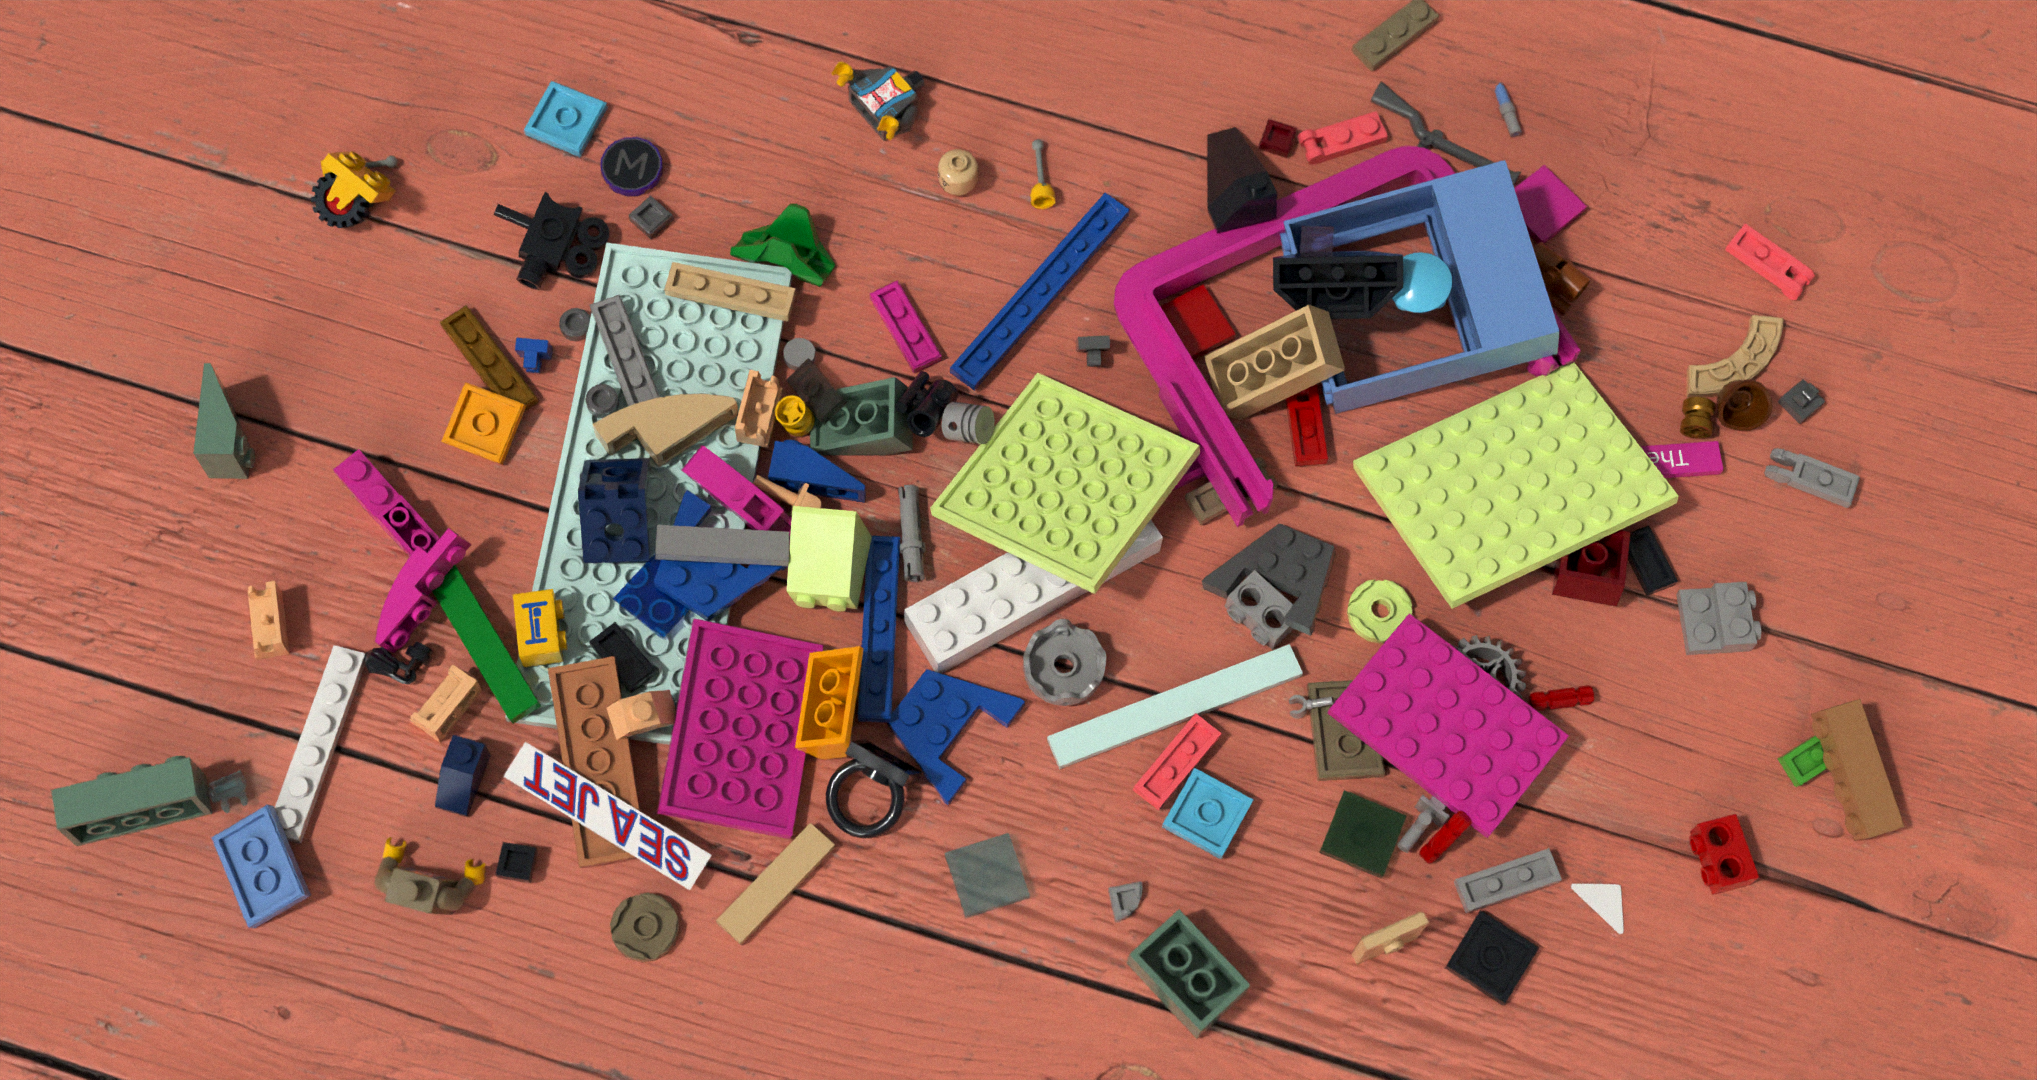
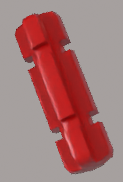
M1590 685L1578 686L1576 690L1574 687L1548 690L1546 694L1543 691L1534 692L1529 696V704L1536 711H1545L1547 707L1549 710L1574 707L1577 703L1580 706L1589 705L1594 701V691Z
M1462 810L1455 813L1429 842L1420 849V857L1428 864L1436 861L1462 832L1472 824L1471 818Z

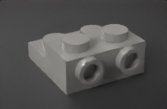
M1747 582L1715 583L1712 588L1684 589L1677 592L1676 596L1686 655L1749 652L1757 644V640L1761 639L1760 622L1753 621L1752 610L1756 607V596L1753 590H1748Z

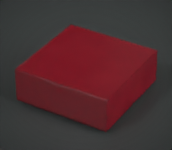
M1268 119L1258 149L1287 158L1297 128Z

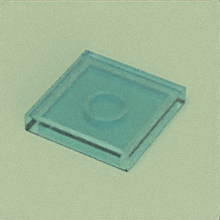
M1009 833L944 853L965 919L1030 898Z

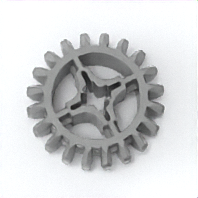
M1475 635L1472 636L1470 643L1463 638L1459 641L1458 647L1452 645L1496 679V673L1500 669L1505 678L1506 688L1522 699L1520 692L1525 690L1526 684L1520 680L1524 679L1526 671L1517 669L1522 663L1521 659L1512 660L1510 658L1514 653L1513 648L1508 649L1506 652L1501 649L1503 640L1498 641L1496 645H1492L1490 635L1485 637L1483 643ZM1475 658L1486 659L1490 662L1481 663L1477 661Z

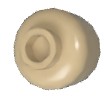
M954 149L945 153L938 164L940 186L952 195H963L973 190L978 178V164L975 157L961 149Z

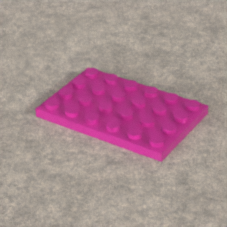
M1410 613L1328 710V714L1451 811L1454 813L1460 810L1464 811L1472 820L1471 826L1487 839L1569 737L1563 730Z
M693 619L657 814L790 839L792 837L806 754L796 749L795 744L809 653L823 651V645Z

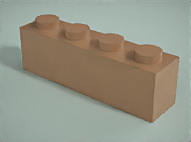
M1861 699L1811 713L1813 732L1820 739L1824 751L1823 761L1826 768L1831 771L1835 783L1834 793L1837 800L1842 803L1846 815L1845 825L1848 832L1853 835L1854 841L1869 839L1905 827Z

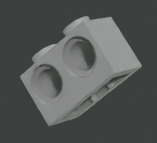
M1255 570L1227 597L1225 608L1230 618L1236 623H1243L1249 628L1252 637L1263 646L1267 645L1273 650L1294 629L1287 626L1284 620L1285 615L1293 604ZM1252 597L1256 600L1257 605L1247 606L1242 602L1241 598ZM1269 618L1277 619L1281 627L1272 628L1267 625L1265 620Z

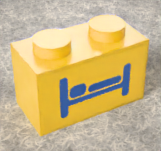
M553 589L513 594L518 652L523 667L563 662L562 651L568 650L566 631H560L559 619H565L562 599H556Z

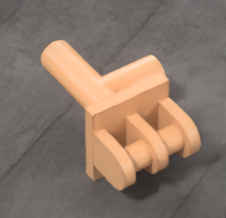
M759 475L753 481L757 488L770 495V498L778 505L782 501L791 505L787 514L791 518L793 506L821 507L820 499L806 492L809 487L807 483H804L796 494Z

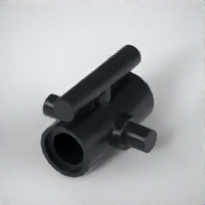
M921 371L896 402L895 409L899 413H905L910 405H912L914 408L907 417L908 427L914 434L927 437L933 434L942 422V416L947 405L957 401L958 391L951 382L943 379L934 381L928 389L924 388L930 380L929 374Z

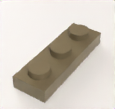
M1412 0L1354 44L1352 53L1371 71H1374L1438 21L1439 15L1424 0Z

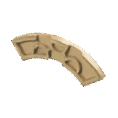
M1752 315L1749 319L1746 338L1732 356L1707 365H1689L1687 368L1686 398L1718 396L1723 386L1731 381L1738 379L1753 380L1765 368L1777 349L1783 329V318Z

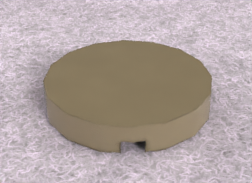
M641 893L623 900L613 913L610 923L612 940L618 951L628 959L639 962L655 961L666 955L676 944L679 934L678 916L672 905L659 895Z

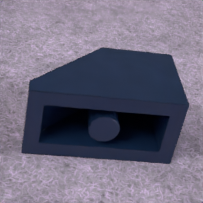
M456 735L452 736L440 769L435 808L468 817L491 756L485 744Z

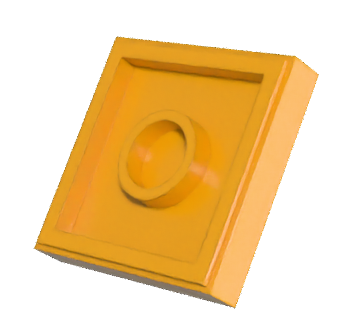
M465 382L441 442L503 465L526 405Z

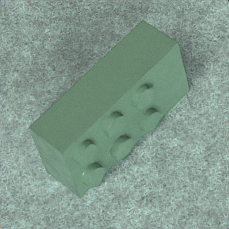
M185 756L170 757L165 760V763L154 766L150 764L136 765L131 768V771L125 773H102L95 780L51 790L57 829L76 846L212 814L206 775L190 757L186 758Z

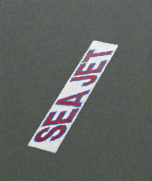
M527 742L524 743L503 776L688 890L692 888L711 857V854Z

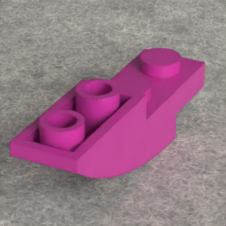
M702 445L681 471L753 530L789 532L790 548L792 518L784 512L783 508L748 479Z
M359 449L333 469L334 473L353 493L361 506L409 557L418 545L429 552L440 539Z
M448 528L429 552L418 545L397 575L382 608L375 639L379 646L395 653L408 642L411 633L416 627L430 616L437 602L429 594L442 584L444 576L455 564L464 558L466 550L472 545L464 537Z

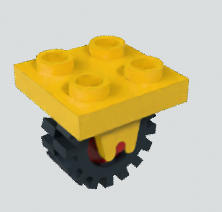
M356 152L328 153L321 162L332 172L324 174L325 177H321L316 181L319 184L313 186L312 192H315V196L311 197V202H315L316 207L313 208L314 213L319 212L320 216L318 218L322 222H328L327 225L331 227L345 228L362 223L364 221L363 218L368 217L371 213L368 209L373 207V203L389 201L396 190L389 186L391 181L385 175L378 171L374 173L365 166L366 160Z

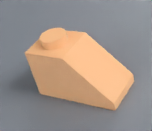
M660 690L620 699L607 707L616 740L672 725L675 719L676 708L670 690Z

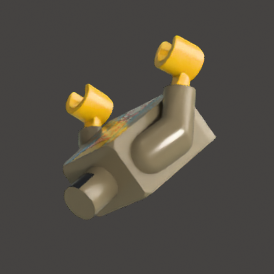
M389 837L386 840L383 859L375 877V887L380 892L386 894L385 901L388 903L430 914L452 915L453 911L462 907L474 890L475 885L484 882L486 864L483 862L481 866L473 867L474 860L468 859L465 862L464 877L459 881L398 865V863L403 860L406 842L403 841L402 846L391 845L392 838Z

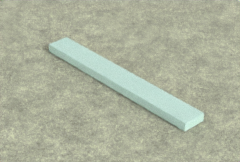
M1290 644L1049 735L1047 736V741L1059 769L1190 720L1195 713L1199 716L1302 677L1303 672Z

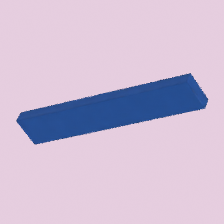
M872 536L865 574L862 648L864 650L860 670L858 722L891 723L900 537Z

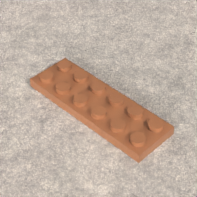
M612 656L548 668L563 765L641 812L629 737L616 740L607 707L623 699L616 657ZM572 819L580 868L636 858Z

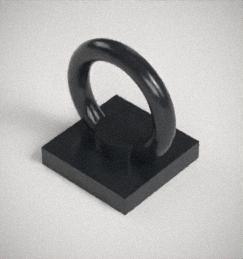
M866 739L851 741L845 754L854 759L841 765L831 776L826 789V807L832 821L843 832L857 838H873L886 833L897 823L904 808L905 795L903 787L917 783L923 771ZM860 771L872 780L889 786L891 791V805L887 814L880 821L870 825H861L849 820L842 812L839 804V791L843 782L850 775Z

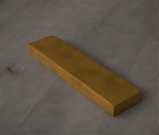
M467 305L440 322L443 330L491 392L525 404V411L539 403L535 394Z

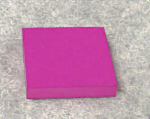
M1545 165L1514 188L1528 233L1538 244L1549 241L1585 212L1587 208Z

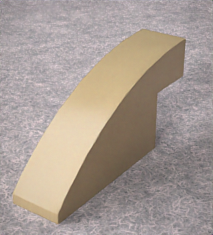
M709 394L672 395L630 405L609 414L592 425L596 438L610 456L638 439L657 466L661 467L737 417L738 406L735 399L728 396Z

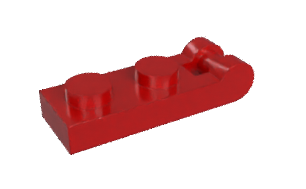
M1317 384L1284 399L1287 408L1295 466L1326 464L1328 461ZM1306 397L1307 401L1297 402V398Z

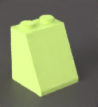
M793 506L786 591L796 605L803 608H814L815 605L827 606V608L834 611H845L846 608L857 609L872 539L857 511Z

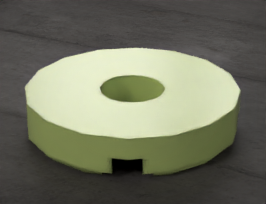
M1376 579L1364 582L1355 589L1349 599L1347 615L1349 624L1359 636L1367 641L1381 644L1385 643L1409 613L1412 615V603L1410 597L1401 586L1393 581H1375ZM1375 604H1383L1388 609L1389 615L1379 618L1373 614L1371 607Z

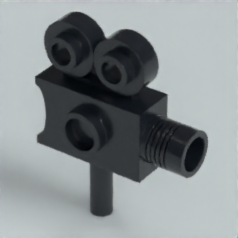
M544 192L533 218L501 204L497 205L494 216L528 229L519 249L518 257L525 260L516 280L522 285L536 290L540 289L548 270L557 273L561 261L565 262L568 273L573 277L582 279L591 276L597 266V256L594 251L602 249L608 242L609 228L607 224L596 217L587 218L582 222L579 221L582 215V207L568 208L559 205L546 192ZM595 228L599 231V235L595 237L590 236L588 230ZM577 234V239L580 245H576L570 249L572 242L575 238V235ZM584 256L587 262L579 264L576 262V257Z

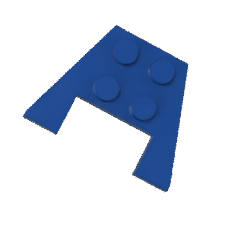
M687 490L684 493L673 526L699 527L712 511L711 505ZM661 560L654 579V586L704 620L710 621L741 600L744 594L756 586L760 587L769 580V577L779 570L783 571L788 566L750 564L748 568H745L736 563Z
M926 669L893 711L891 723H887V725L908 754L919 765L924 776L940 794L943 802L949 805L966 783V778L940 760L978 709H981L1008 728L1024 707L1025 701L1015 696Z

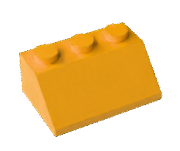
M857 646L809 653L795 744L796 749L821 760L847 756L845 752L850 744L864 648Z

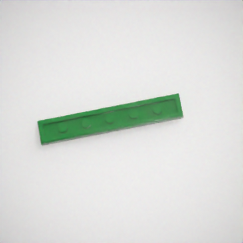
M455 564L444 576L442 584L432 590L508 719L514 724L541 707V704Z

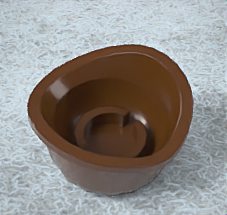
M1743 379L1731 381L1719 391L1717 397L1718 419L1723 426L1734 430L1749 431L1758 428L1768 420L1772 413L1771 395L1767 388L1758 381Z

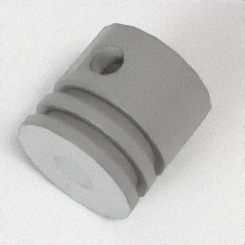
M951 402L945 408L942 416V432L948 440L986 444L994 430V413L989 406ZM953 422H955L957 425L956 429H954L952 426Z

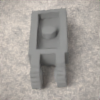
M1781 448L1772 449L1770 458L1773 461L1784 466H1793V469L1789 471L1775 465H1768L1764 472L1767 478L1779 483H1787L1788 486L1846 508L1851 505L1860 479L1858 475L1801 453L1798 455Z

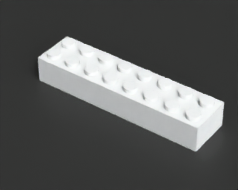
M1152 520L1148 522L1104 582L1160 551L1163 537ZM1007 552L904 609V623L934 671L942 674L1088 591Z

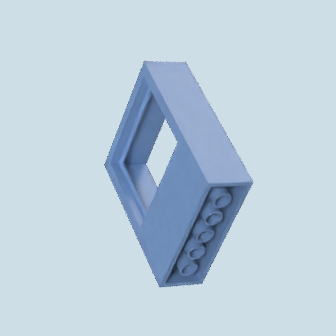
M1505 160L1283 221L1285 232L1280 234L1284 255L1319 252L1424 223L1433 255L1440 258L1451 272L1452 289L1447 301L1463 352L1347 383L1344 371L1321 381L1326 405L1333 404L1335 414L1558 353L1560 331Z

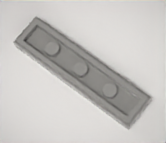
M620 294L590 304L591 312L627 405L630 406L659 398L660 396Z
M657 525L655 559L788 566L789 532Z

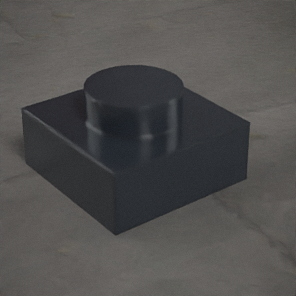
M503 842L495 874L496 877L531 884L538 853L537 848Z

